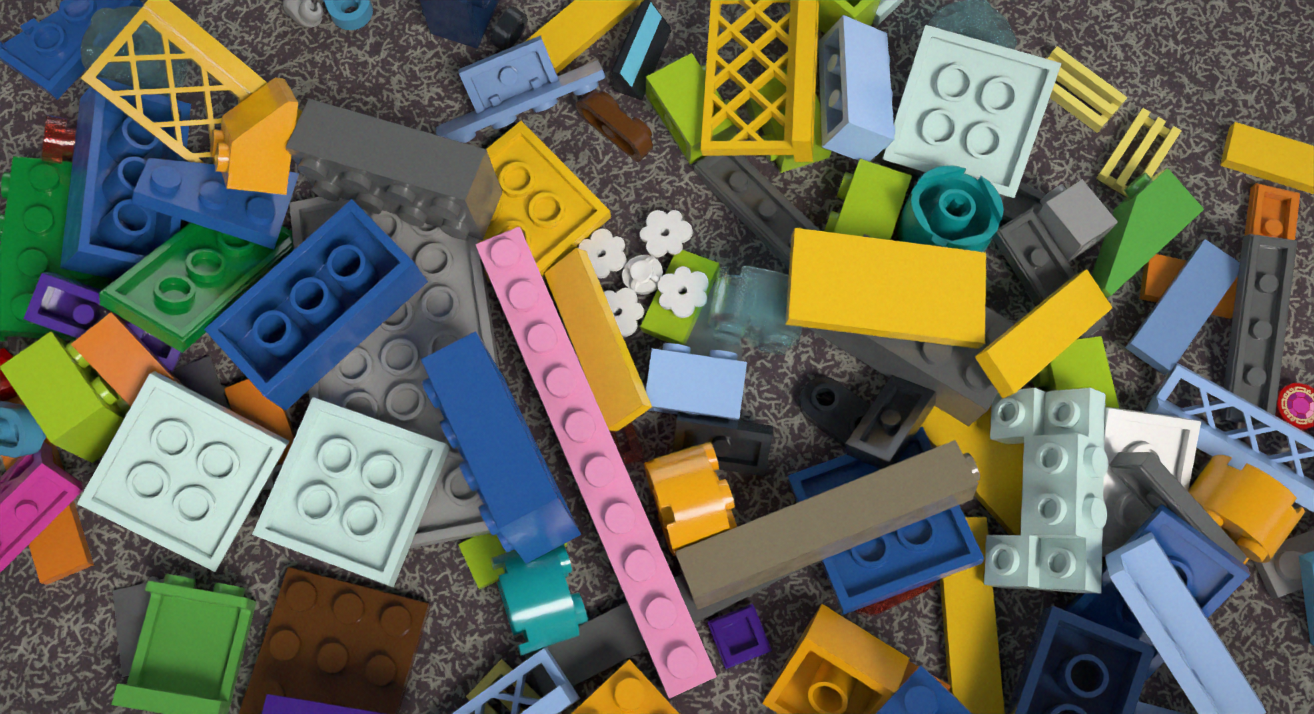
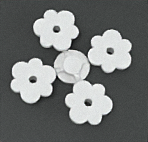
M656 210L648 215L646 219L647 226L641 229L640 237L643 242L647 243L646 249L650 255L636 256L627 263L623 252L625 248L624 240L618 236L613 237L607 229L596 230L592 234L591 240L584 239L579 244V249L587 251L598 278H605L609 275L610 271H619L624 267L622 278L628 288H622L617 293L611 290L604 292L620 332L624 337L630 336L636 331V320L644 315V308L641 304L637 303L638 298L636 294L647 295L659 289L662 294L659 298L661 307L672 309L673 313L679 318L689 317L694 312L695 307H702L707 303L705 291L708 288L709 281L704 273L699 271L691 273L689 268L682 266L677 268L674 274L663 275L662 266L655 258L662 257L667 252L672 255L679 254L683 249L682 243L687 242L692 237L693 230L691 225L683 221L681 213L677 210H672L668 214Z

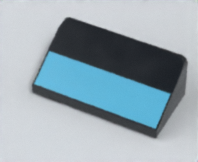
M651 0L641 1L612 68L614 91L639 100L643 99L646 92V76L654 73L672 31Z

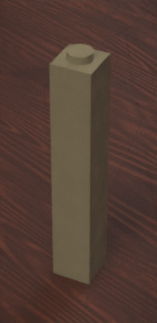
M956 440L678 550L675 553L697 610L970 501L973 499L977 489L980 473L973 457L968 452L963 454Z

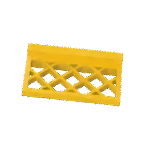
M147 0L131 21L80 78L185 161L204 163L199 158L211 157L210 152L192 153L183 146L180 126L208 125L211 145V135L213 129H215L214 124H221L222 118H213L210 92L229 91L238 98L239 104L267 84L264 79L169 0ZM143 22L161 35L163 54L135 55L132 35ZM169 42L183 54H170ZM127 43L128 56H114ZM190 59L200 67L202 86L175 88L171 60ZM164 60L168 88L140 89L136 62ZM129 62L133 90L112 91L98 80L96 76L107 63ZM208 74L221 85L209 86ZM203 92L207 119L179 121L176 93ZM169 94L173 121L153 123L144 116L141 95ZM120 96H134L136 109ZM298 108L295 126L302 114V111ZM174 127L175 139L161 128Z
M711 0L701 137L702 156L794 155L795 162H813L819 0ZM790 2V12L777 23L773 22L763 13L772 3ZM740 4L747 12L731 25L721 16V5ZM756 18L768 31L752 44L740 31ZM788 26L789 35L784 31ZM720 27H721V28L724 30V32H722V33L719 35ZM777 37L788 47V52L773 63L761 50ZM733 38L745 51L728 64L718 55V50ZM754 57L767 70L749 84L737 71ZM717 66L722 70V71H721L720 73H718V74H717ZM786 66L787 75L782 71ZM773 77H776L786 86V92L771 104L758 91ZM731 78L743 91L726 105L715 94L716 89L727 79ZM749 98H753L765 111L747 125L734 111ZM716 106L720 111L714 115V109ZM783 107H785V116L780 112ZM773 117L784 127V140L764 141L755 132ZM726 118L741 130L730 141H712L713 130Z

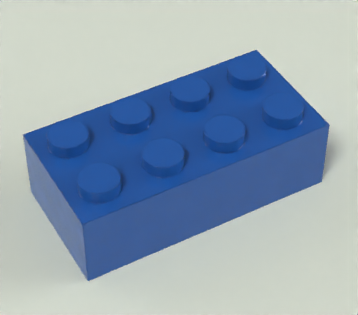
M97 77L98 80L112 91L133 90L132 86ZM89 87L80 98L60 268L118 279L180 231L181 219L132 204L134 189L148 158L175 161L185 160L92 87ZM159 94L141 95L144 116L153 123L173 121L169 97ZM120 96L136 109L134 96ZM177 100L179 121L190 120L191 104ZM180 126L183 146L187 149L189 126ZM174 127L161 128L175 139Z
M351 199L204 330L264 397L286 411L428 281L407 254Z
M475 331L422 358L421 361L429 378L422 381L423 388L435 408L439 407L444 417V420L440 421L442 430L452 448H457L464 460L459 463L460 470L471 490H477L483 502V505L478 507L480 514L492 535L497 534L505 551L508 553L515 549L527 564L580 536L581 533L504 376L477 332Z

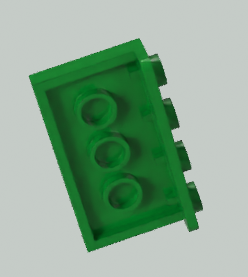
M13 156L11 172H4L2 175L1 195L3 199H7L5 214H0V341L7 342L8 336L42 338L51 331L63 340L78 339L23 319L42 273L54 272L101 290L110 285V278L60 268L73 162Z

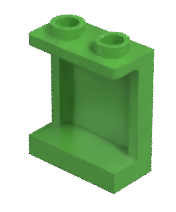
M165 574L163 583L147 581L145 591L151 593V598L127 684H117L111 705L162 714H228L256 601L244 597L245 588L215 583L213 592L194 589L195 579Z

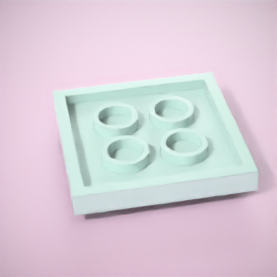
M925 25L893 123L895 126V140L885 149L882 159L923 172L936 167L950 165L966 168L965 174L979 179L981 175L992 183L999 194L1015 198L1062 63Z
M154 371L147 377L77 504L215 572L286 449L289 440Z
M312 397L252 535L394 587L450 447L443 442Z

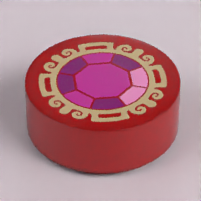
M1292 383L1278 390L1275 416L1302 431L1313 427L1314 388L1303 383Z

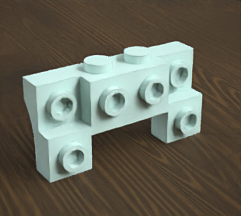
M1037 388L1020 389L1015 394L1003 399L997 393L991 407L990 439L1004 444L1024 443L1021 535H986L984 585L1006 589L1101 594L1103 527L1107 520V509L1103 501L1104 476L1108 470V458L1104 451V393L1092 388L1044 392Z

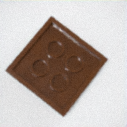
M288 567L239 714H262L267 694L385 714H399L431 605Z

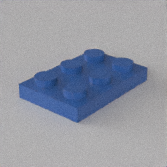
M1162 504L1124 544L1126 545L1152 532L1207 618L1250 576L1249 568ZM1107 564L1102 567L1101 594L1078 593L1064 609L1067 612L1153 645L1111 580ZM1155 649L1145 680L1164 663L1157 649Z

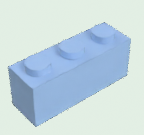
M843 15L818 41L822 147L858 161L863 159L870 162L895 140L888 38L886 32Z

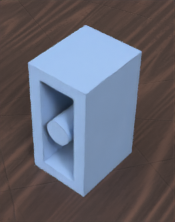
M673 343L663 344L662 350L652 348L646 393L652 408L648 411L678 415V412L739 421L747 362L737 361L738 354L723 350H710L709 356L690 354V347Z

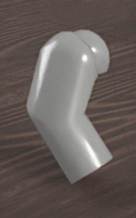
M283 0L284 12L301 27L312 28L321 23L323 7L319 2L315 5L311 0Z

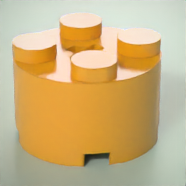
M711 442L667 454L644 463L647 482L651 495L653 494L662 531L673 556L676 555L675 552L737 527L731 509L735 508L732 493L727 480L719 481L715 472L719 470V465Z
M1214 455L1188 492L1247 556L1243 562L1244 565L1249 559L1258 563H1268L1303 516L1304 508L1294 509L1292 505L1297 499L1296 496L1264 471L1248 463L1245 464L1242 470L1227 465L1232 457Z

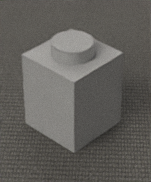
M1083 179L1068 189L1061 184L1047 193L1040 200L1043 207L1037 214L1067 262L1100 242L1118 223Z

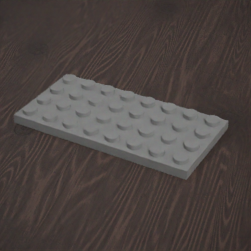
M315 197L290 202L294 249L347 204L349 200L339 198L335 202L322 197ZM363 210L416 264L428 283L310 388L309 400L311 402L312 397L443 442L450 447L409 549L490 534L478 509L479 506L483 505V502L477 490H471L460 470L459 463L464 460L458 449H453L440 425V421L444 420V417L439 407L435 408L423 388L422 381L429 378L421 361L422 358L476 331L499 368L485 270L475 245L480 243V239L467 236V239L461 240L445 234L440 227L426 223L422 227H417L402 221L393 213L382 210L380 214H373Z

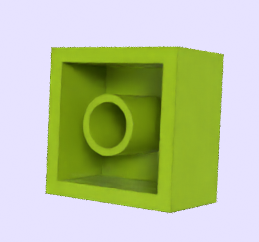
M51 331L2 364L0 369L49 441L93 463L106 453L131 407L71 345L75 339L68 343Z

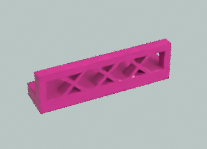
M44 441L37 453L21 456L0 477V572L83 491L81 481L53 463L52 447Z

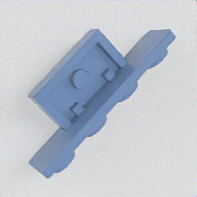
M540 35L460 68L459 75L475 111L437 126L436 135L466 143L476 136L475 132L490 125L493 129L505 127L517 119V114L529 109H533V112L549 109L557 104L558 97L573 92L574 95L588 93L599 86L598 81L604 79L605 74L597 60L557 76Z

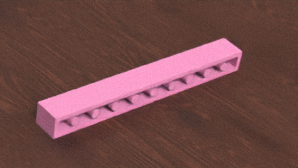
M520 226L475 244L668 699L716 678L717 675Z

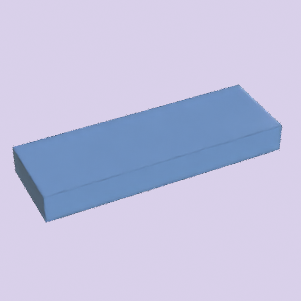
M1204 239L1198 244L1125 348L1163 375L1171 372L1238 276L1240 262Z

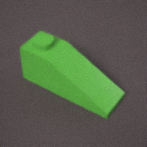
M1168 168L1151 178L1147 173H1144L1123 190L1128 197L1114 209L1112 216L1118 223L1105 236L1092 273L1093 279L1106 298L1113 295L1204 210Z

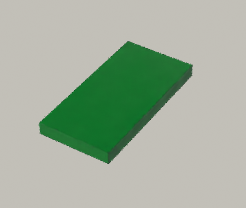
M190 222L99 293L100 305L183 353L206 333L204 329L294 250L292 231L282 226L275 248L271 249Z

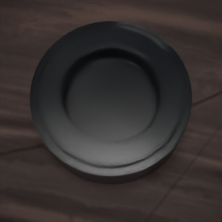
M514 6L509 7L500 17L492 32L491 44L502 51L513 47L526 29L527 15Z

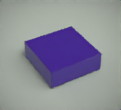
M753 604L707 622L725 670L772 651Z

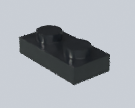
M892 375L845 443L847 455L879 469L896 464L935 406L936 391Z
M678 412L672 453L711 442L720 470L765 476L773 436V426Z

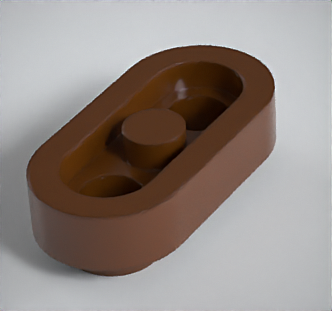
M592 90L585 93L576 102V109L580 116L634 161L640 162L653 149V143L650 139L652 132L642 120L636 117L631 119L623 113L614 98L607 92L601 90L598 93Z

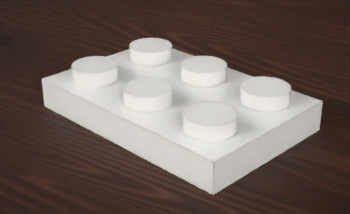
M1105 407L1104 451L1108 458V470L1104 476L1103 501L1107 509V520L1103 527L1102 537L1103 557L1121 548L1152 514L1110 469L1109 464L1118 452H1152L1188 491L1201 421Z

